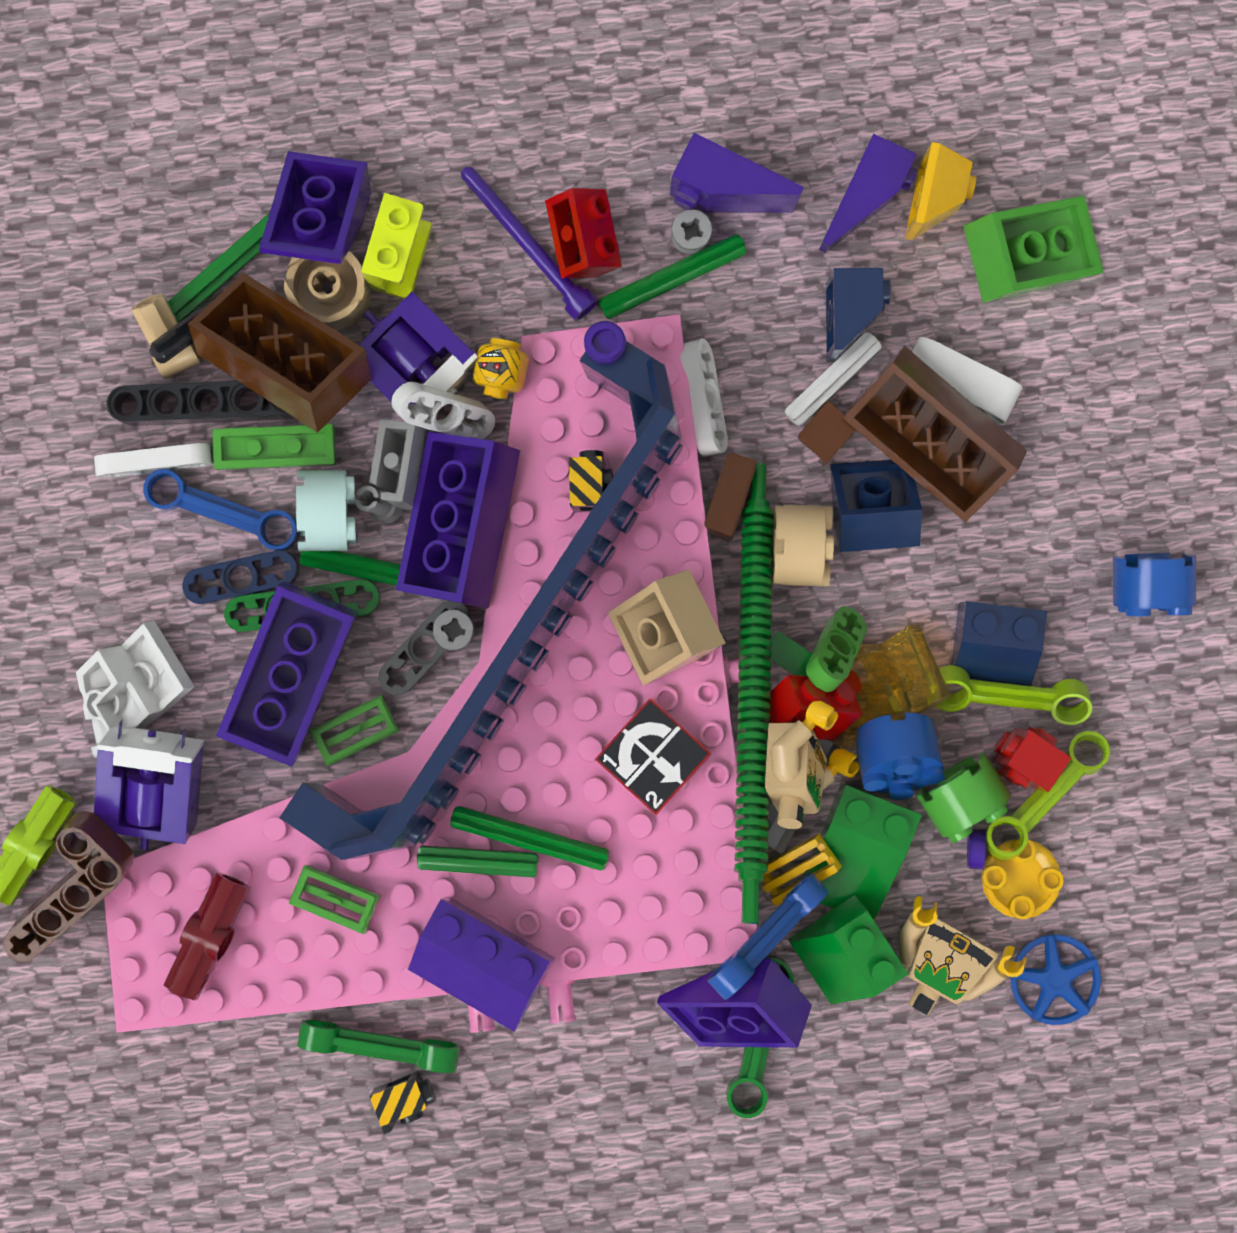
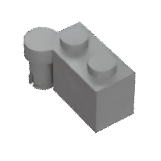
M380 419L369 483L383 490H376L371 486L360 488L356 496L363 498V500L355 499L357 508L361 511L369 512L373 519L385 524L398 520L403 510H412L428 431H433L406 423L405 421Z

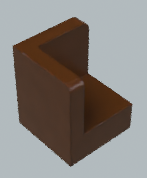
M830 401L826 402L798 435V440L820 458L818 462L823 467L856 431L854 427L843 419L845 414Z

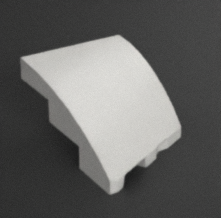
M155 621L143 623L121 646L98 650L76 672L79 690L84 700L85 720H92L96 744L91 747L93 756L97 758L99 742L111 727H119V722L122 719V728L144 729L195 687Z

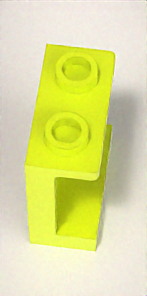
M384 193L361 269L362 275L373 291L405 299L414 291L433 227L431 222L421 220L424 210L421 203Z

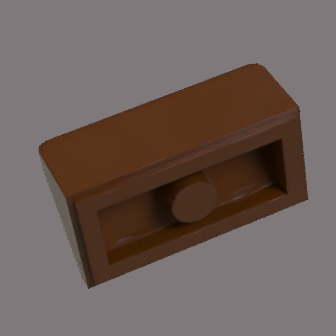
M728 453L704 523L708 531L728 543L733 539L757 466L756 460L735 453Z

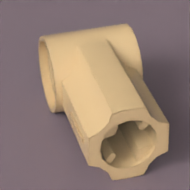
M163 293L149 296L131 309L150 345L154 340L179 323ZM194 342L166 363L160 364L152 357L164 379L202 363L201 357L196 352Z

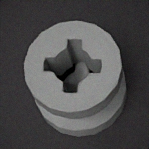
M686 210L680 213L674 220L671 232L675 248L686 255H692L705 249L711 238V222L701 211Z
M448 610L436 618L433 625V635L441 647L448 650H461L473 641L475 625L466 613L458 610Z

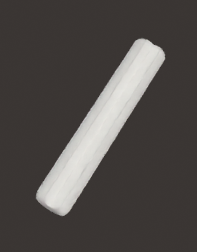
M868 332L864 333L785 409L788 419L798 427L808 421L881 350L882 346L878 339Z

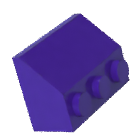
M447 897L439 901L420 935L408 970L515 1032L556 958L451 897Z

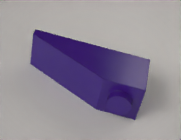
M873 134L819 250L827 253L892 202L900 189L908 191L918 171L917 168L912 166L917 154Z

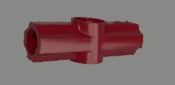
M221 872L216 873L199 910L191 915L181 933V949L163 985L170 992L193 1001L199 998L215 962H218L224 956L233 939L234 928L232 926L251 888L245 882Z

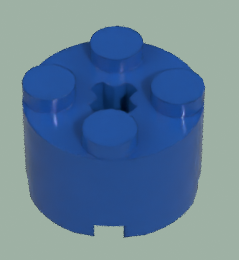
M1170 553L1125 554V558L1113 556V605L1118 607V612H1126V616H1151V609L1167 611V615H1191L1192 606L1196 605V555L1182 554V558L1171 559Z
M904 713L905 720L892 721L891 714L884 715L866 722L857 730L856 749L865 790L890 793L891 799L904 800L912 797L914 790L940 783L945 779L936 729L933 720L926 715Z

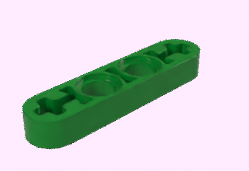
M351 580L301 587L314 594L327 592L333 597L335 603L341 605V598L337 589L345 588L343 596H352L358 594V587L364 586L365 592L373 594V600H369L366 603L367 608L361 609L359 603L354 602L345 604L346 607L358 612L357 617L372 614L378 609L381 602L379 589L374 583L367 580ZM275 591L243 595L231 599L224 609L226 623L231 629L239 632L258 631L262 625V616L247 618V625L243 626L241 620L234 619L233 612L239 611L240 604L243 602L248 609L261 608L258 601L265 599L264 613L266 615Z

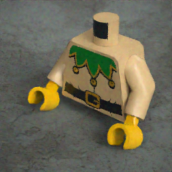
M814 701L809 705L805 716L806 719L803 722L798 720L796 723H769L765 788L778 811L777 824L783 828H801L803 814L819 812L822 792L835 781L834 776L840 773L848 778H852L860 768L859 763L854 761L857 755L841 748L832 752L829 758V765L827 766V758L813 728L817 725L826 731L831 729L838 718V713L834 711L832 706L822 701Z
M917 896L914 899L913 912L909 915L899 932L900 962L905 967L908 973L907 976L919 983L908 1002L909 1005L929 1016L940 996L958 1005L962 1001H971L994 989L1009 976L1018 977L1023 973L1027 958L1023 957L1019 962L1011 961L1010 958L1015 950L1013 946L1005 947L1001 960H996L999 956L997 952L937 918V902L934 903L931 909L924 910L921 908L923 897Z

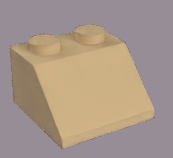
M690 570L654 581L608 612L643 686L701 659L725 644Z

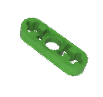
M842 606L827 620L807 664L806 673L808 678L822 691H834L848 677L867 632V624L864 618L853 608Z

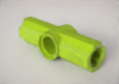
M46 785L26 818L20 820L6 837L2 845L4 852L0 857L1 903L8 906L13 905L33 873L38 871L47 862L56 848V837L78 805V802L65 791L52 785Z

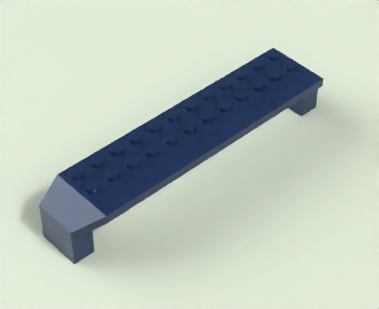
M627 342L624 356L615 364L599 365L589 358L586 351L579 361L589 380L631 405L637 442L400 803L363 812L323 784L302 782L281 814V820L339 859L363 858L415 847L418 842L424 844L437 825L432 821L441 807L446 810L459 792V789L455 787L456 783L463 773L469 775L478 764L482 754L477 752L486 738L491 741L496 736L504 723V719L500 717L508 704L514 706L523 695L527 685L522 682L531 669L536 672L541 667L549 654V651L545 649L546 645L553 635L559 637L568 626L572 617L567 613L574 602L577 600L581 603L589 594L594 584L590 580L591 576L598 566L605 568L613 557L616 547L612 544L620 532L627 534L634 525L639 513L635 512L638 504L643 497L647 500L652 497L661 482V479L657 477L665 463L671 466L679 456L683 445L679 443L682 435L666 367L629 342Z

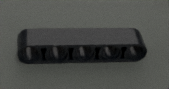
M239 381L123 385L116 387L110 392L106 403L108 412L113 418L131 426L296 419L259 394H257L258 403L255 408L249 411L242 410L240 405L242 396L253 390ZM209 393H216L218 398L216 408L211 412H203L201 409L203 397ZM168 395H175L178 400L175 411L170 414H163L161 410L163 399ZM135 396L138 403L137 409L131 415L124 416L121 410L123 401L128 397Z

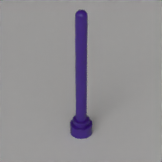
M472 167L463 168L461 171L462 180L564 296L562 301L566 304L565 311L575 322L579 321L593 310L599 300L590 289H583L581 285L576 286L569 278H561L559 266L477 171Z

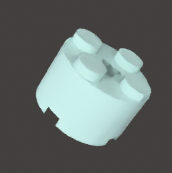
M297 470L296 477L298 481H304V485H296L297 532H300V536H305L306 542H298V551H348V544H356L355 517H348V504H355L354 476H347L346 470Z

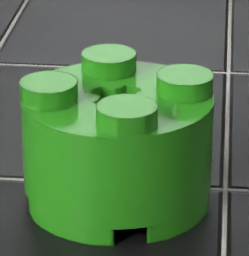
M985 752L979 753L978 762L976 763L972 756L945 770V779L937 783L929 792L925 787L920 788L916 792V797L940 835L948 837L952 843H956L971 834L973 831L971 826L985 819L987 823H991L1006 814L1008 809L1005 805L1008 804L1011 797L1010 791Z

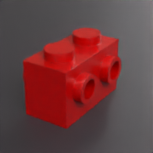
M571 188L545 200L561 278H597L622 267L606 189Z
M1030 726L1027 730L1014 728L1011 733L1005 731L993 748V751L997 753L993 762L1001 767L998 772L999 775L1016 786L1020 785L1026 789L1030 786L1046 792L1051 790L1071 760V757L1055 747L1058 742L1056 738L1038 727L1035 730Z

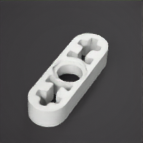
M703 338L684 343V350L681 352L680 359L689 383L697 449L705 457L724 453L727 450L728 437L712 349Z
M407 382L401 385L392 397V408L406 423L444 434L485 439L495 426L493 413L480 401L417 382ZM419 399L424 404V409L419 405L409 403L417 402ZM447 404H452L450 414L444 419L436 420L440 408ZM464 416H466L468 419L478 420V421H477V422L471 421L470 424H468V423L464 420Z
M207 443L184 444L94 456L96 478H116L149 474L159 469L175 471L212 465L210 444Z

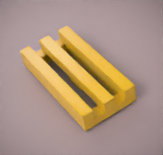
M818 833L765 863L768 865V872L764 874L762 888L766 893L770 891L773 895L771 901L777 906L783 902L785 896L804 878L784 889H781L780 885L825 860L828 865L813 872L820 882L837 873L842 865ZM815 847L820 851V853L775 878L770 874L772 871Z

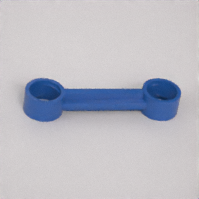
M159 469L152 472L144 482L143 492L146 500L158 509L171 511L182 508L257 535L259 541L265 547L272 550H288L296 544L300 532H297L296 519L285 511L271 510L263 513L188 486L181 475L168 469ZM162 477H173L179 486L178 496L172 503L160 505L153 497V486ZM274 516H285L284 518L291 522L292 535L283 544H272L265 535V525Z
M813 873L806 876L785 896L783 903L736 953L730 956L713 972L707 982L724 1000L731 997L751 978L755 972L754 969L791 929L826 897L829 890Z

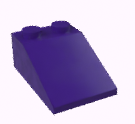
M693 133L672 175L670 195L675 197L674 203L684 210L699 209L706 213H793L804 187Z
M288 151L260 243V253L342 264L363 225L371 196L367 162Z
M765 958L754 969L755 972L751 978L726 1000L707 982L714 971L660 995L657 1000V1004L699 1047L798 1048L812 1004L799 991V988L780 970L778 964L768 958Z

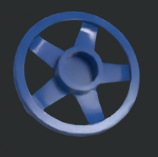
M1060 934L1038 937L1021 949L1014 962L1021 961L1031 949L1044 943L1046 965L1041 969L1024 968L1023 973L1018 977H1010L1013 996L1020 1008L1038 1022L1049 1025H1064L1074 1022L1090 1012L1099 995L1101 974L1098 961L1083 943L1072 937ZM1056 941L1073 945L1086 958L1070 965H1063ZM1092 970V989L1085 1002L1072 983L1079 976ZM1017 979L1034 983L1041 987L1040 995L1033 1010L1021 997ZM1056 997H1062L1076 1009L1075 1012L1062 1017L1044 1016Z

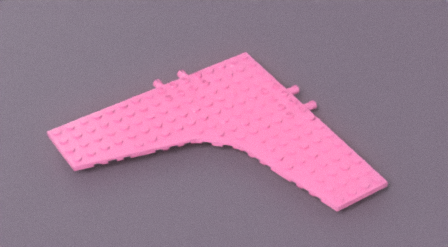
M680 314L615 324L623 330L627 342L665 365L682 435L679 443L683 445V448L675 462L671 466L665 463L657 477L661 479V482L649 500L643 497L638 504L635 512L639 513L632 528L627 534L620 532L612 544L616 547V551L605 568L598 566L591 576L590 580L594 584L587 597L581 603L577 600L574 602L567 613L572 618L564 632L559 637L553 635L546 645L545 649L549 651V654L544 663L536 672L531 669L522 682L527 687L519 701L514 706L508 704L500 717L504 719V723L496 736L491 741L486 738L477 752L482 754L473 771L469 775L463 773L456 783L455 787L459 789V792L451 805L446 810L441 807L432 821L437 825L424 844L418 842L415 847L363 858L341 860L280 819L281 814L293 798L290 797L192 835L186 844L172 843L133 858L132 865L119 885L104 897L116 1033L449 995V993L408 970L420 935L439 901L447 897H451L556 958L542 982L543 987H547L550 1024L576 1020L571 984L575 983V980L724 963L757 930V924L741 923L742 882L738 881V873L734 871V865L740 863L734 860V854L740 852L735 850V842L740 841L735 839V831L739 830L735 828V821L739 819L735 817V810L739 809L735 806L736 798H739L736 796V788L740 787L736 785V778L739 776L736 774V767L739 766L736 763V757L740 754L737 753V745L739 743L737 742V737H734L728 688H731V684L740 682L738 679V673L741 671L738 669L740 659L728 660L727 656L724 657L722 645L701 659L643 686L608 615V612L654 581L690 570L721 633L708 531L704 525L706 515L689 383L680 359L681 352L684 350ZM590 327L522 336L521 351L528 355L529 364L523 389L520 392L514 393L507 445L520 450L489 608H486L479 662L408 752L324 784L363 812L400 803L590 514V512H574L570 507L569 457H579V452L585 450L603 451L606 468L613 469L614 477L637 442L631 405L589 380L579 361L586 351L584 337ZM649 698L711 753L710 757L657 815L649 810L595 760ZM461 806L606 848L610 851L609 860L606 868L599 871L452 828L450 826L452 812L455 807ZM422 845L529 852L538 855L539 868L535 877L420 870L417 866V852ZM304 865L312 866L381 895L379 903L376 904L373 918L370 919L368 924L369 928L366 934H361L289 904ZM221 872L245 882L251 888L232 926L234 928V935L227 951L218 962H215L202 993L197 1000L193 1001L170 992L163 985L181 949L180 936L187 921L195 911L199 910L216 873ZM310 876L307 881L310 884L363 906H366L368 901ZM303 891L301 896L303 899L357 921H360L362 916L359 913ZM468 1005L470 1033L496 1029L493 1019Z

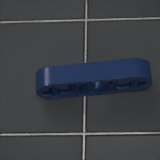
M275 550L193 569L184 577L182 589L186 598L191 602L202 605L211 604L238 596L276 589L283 581L292 584L299 575V563L292 554L282 550ZM279 557L283 563L290 564V570L284 572V579L280 580L276 574L264 575L263 578L266 584L260 585L261 576L255 562L261 561L262 569L274 567L276 565L275 559ZM239 566L247 567L252 573V581L244 589L235 588L230 579L232 571ZM222 570L221 579L227 593L221 594L222 587L220 586L208 588L206 590L207 596L203 598L201 593L193 592L192 585L198 583V576L202 575L206 581H214L220 579L216 571Z

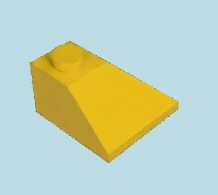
M932 142L919 164L904 239L913 240L958 211L965 202V199H972L976 185V176L970 175L972 161L940 143Z

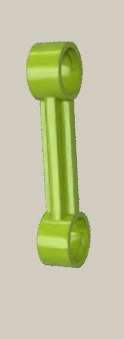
M954 665L943 666L937 669L930 678L932 702L938 709L947 712L959 711L972 702L1051 711L1053 718L1064 725L1080 724L1087 720L1092 713L1089 689L1085 683L1076 679L1059 681L1052 688L972 680L967 671ZM950 683L959 684L964 687L959 692L953 694L942 693L938 690L941 686ZM1068 697L1083 699L1080 704L1073 707L1058 705L1061 700Z
M1084 731L1077 734L1066 750V754L1071 757V760L1051 790L1046 792L1036 789L1011 816L1000 817L991 823L986 831V848L991 855L1000 860H1011L1019 856L1028 843V833L1083 775L1095 774L1103 768L1109 759L1110 747L1107 740L1101 734L1094 731ZM1084 740L1097 744L1102 752L1101 763L1096 766L1081 764L1074 754L1075 745ZM1002 824L1013 826L1020 835L1019 847L1010 852L998 849L993 844L991 838L995 827Z

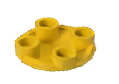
M1020 839L1006 841L997 846V848L1005 852L1014 851L1019 847ZM1028 840L1025 849L1014 859L1000 860L989 854L981 874L983 892L990 904L1002 914L1022 920L1036 917L1048 910L1058 897L1059 890L1064 882L1059 865L1052 853L1038 842Z

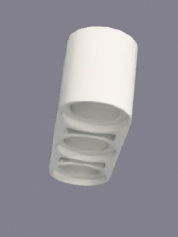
M925 337L918 338L912 350L917 357L993 422L1002 425L1006 423L1023 389L1018 382L934 340Z

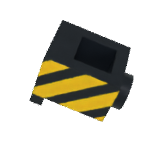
M585 450L579 452V457H569L570 507L574 512H591L613 478V469L606 468L603 451Z
M419 1071L373 1089L369 1096L384 1134L393 1130L397 1120H400L401 1125L421 1118L424 1116L423 1110L427 1109L429 1104L436 1102V1096L429 1079L422 1081Z

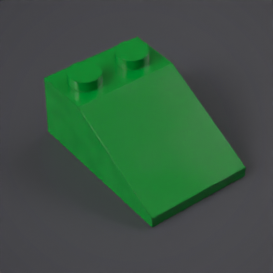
M840 783L821 836L842 867L837 873L821 881L829 890V893L820 903L834 909L855 895L867 909L873 920H875L909 850L922 815ZM817 847L812 856L820 853ZM825 860L807 870L804 877L828 865L827 861Z

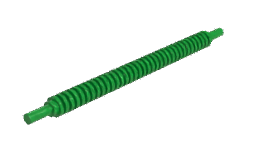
M757 463L750 484V500L746 502V507L742 509L743 519L741 522V527L743 528L741 531V537L743 538L741 540V547L743 549L741 550L742 569L740 571V577L742 578L740 580V587L742 589L740 590L741 610L739 617L741 620L739 621V628L741 630L739 631V638L741 640L739 641L740 661L738 663V669L741 671L738 673V679L740 680L738 683V690L740 691L738 693V700L740 702L737 709L740 712L737 715V721L740 722L737 725V732L740 733L737 735V742L739 743L737 745V753L740 755L736 757V763L739 765L736 767V774L739 775L736 778V785L740 787L736 788V796L739 798H736L735 806L739 808L735 810V817L739 818L735 821V828L739 829L735 831V839L740 840L735 842V850L740 852L734 854V860L740 863L734 865V871L738 873V881L742 882L741 923L743 924L759 923V882L764 881V874L768 872V865L763 864L768 861V854L763 852L768 851V843L764 841L768 840L769 833L764 831L769 828V822L764 819L769 817V811L765 809L769 807V800L766 799L769 795L765 788L766 744L768 742L769 727L767 723L770 722V714L768 712L771 710V704L768 703L771 700V694L769 693L771 683L768 681L771 680V662L769 660H771L772 654L769 650L772 648V642L770 641L772 638L770 630L772 628V621L770 620L772 618V611L770 609L772 608L771 599L773 593L771 590L773 581L771 579L773 577L772 538L774 531L772 529L774 527V511L770 508V502L766 500L767 465L764 463Z

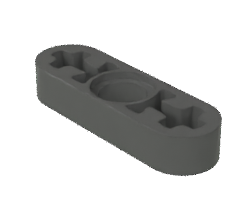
M451 601L440 604L384 663L379 671V683L387 693L402 695L409 692L448 651V649L441 647L436 642L433 631L428 630V627L432 622L435 623L436 618L446 609L456 610L458 608L471 618L470 612L464 604ZM422 636L431 637L437 647L434 656L427 660L420 659L414 652V644ZM406 651L411 661L422 666V669L416 673L415 669L411 667L404 675L407 681L406 685L396 684L392 687L388 683L391 679L388 671L390 668L399 670L407 663L406 660L400 658Z

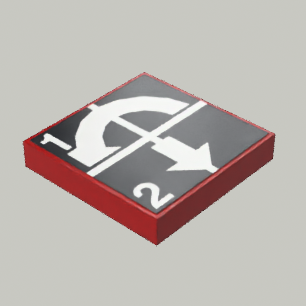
M649 698L595 760L649 810L657 815L710 757L711 753Z

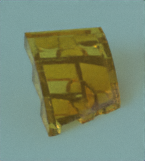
M908 625L882 644H864L860 646L851 670L861 681L862 688L856 695V699L863 714L843 732V738L837 739V746L845 750L855 747L857 730L872 719L891 714L892 721L905 720L904 713L922 714L951 697L919 625Z

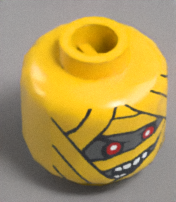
M490 338L489 344H483L479 347L477 352L478 358L473 372V381L477 385L485 387L483 395L507 400L508 392L517 393L523 389L529 357L525 352L521 351V344L504 339Z

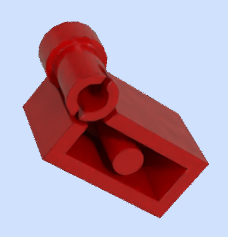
M850 670L848 677L834 691L825 692L817 688L808 676L787 675L769 692L771 694V700L768 702L771 704V710L768 712L770 714L769 723H796L798 720L803 722L806 719L805 716L809 705L814 701H822L834 708V711L838 713V718L831 729L826 731L815 725L813 731L819 740H835L863 714L856 699V695L862 688L861 681Z

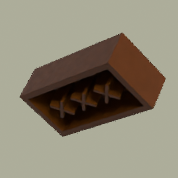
M242 273L188 323L195 349L199 356L317 433L372 380L366 349L245 273Z
M905 345L854 400L843 417L846 422L965 523L1019 470L1027 452L1022 445Z

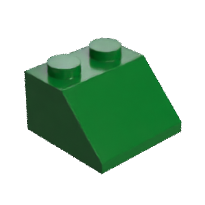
M855 895L788 939L830 1004L875 997L908 975L873 918Z

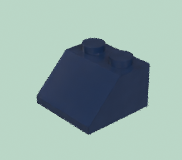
M883 268L833 269L826 282V362H835L876 320L879 314L884 311L885 304L890 303V280H883Z
M892 460L830 464L834 523L840 552L920 546L922 506L915 479Z
M970 601L960 602L958 604L951 665L963 668L972 680L1031 686L1043 651L1047 611Z

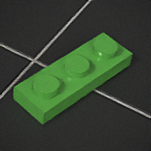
M326 424L318 433L307 425L212 429L214 469L217 471L336 466L335 426L333 424Z

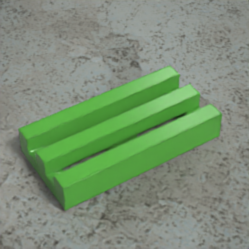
M380 695L309 731L326 765L329 766L400 731L386 704L384 696ZM378 706L380 714L324 741L322 733ZM383 721L386 722L388 728L331 755L328 748Z
M304 865L289 904L361 934H366L369 928L368 924L370 919L373 918L376 904L379 903L381 895L312 866ZM309 876L368 900L366 906L308 883ZM303 891L361 914L360 921L301 898Z

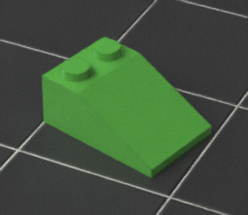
M1085 196L994 212L963 226L983 303L1010 298L1104 273Z

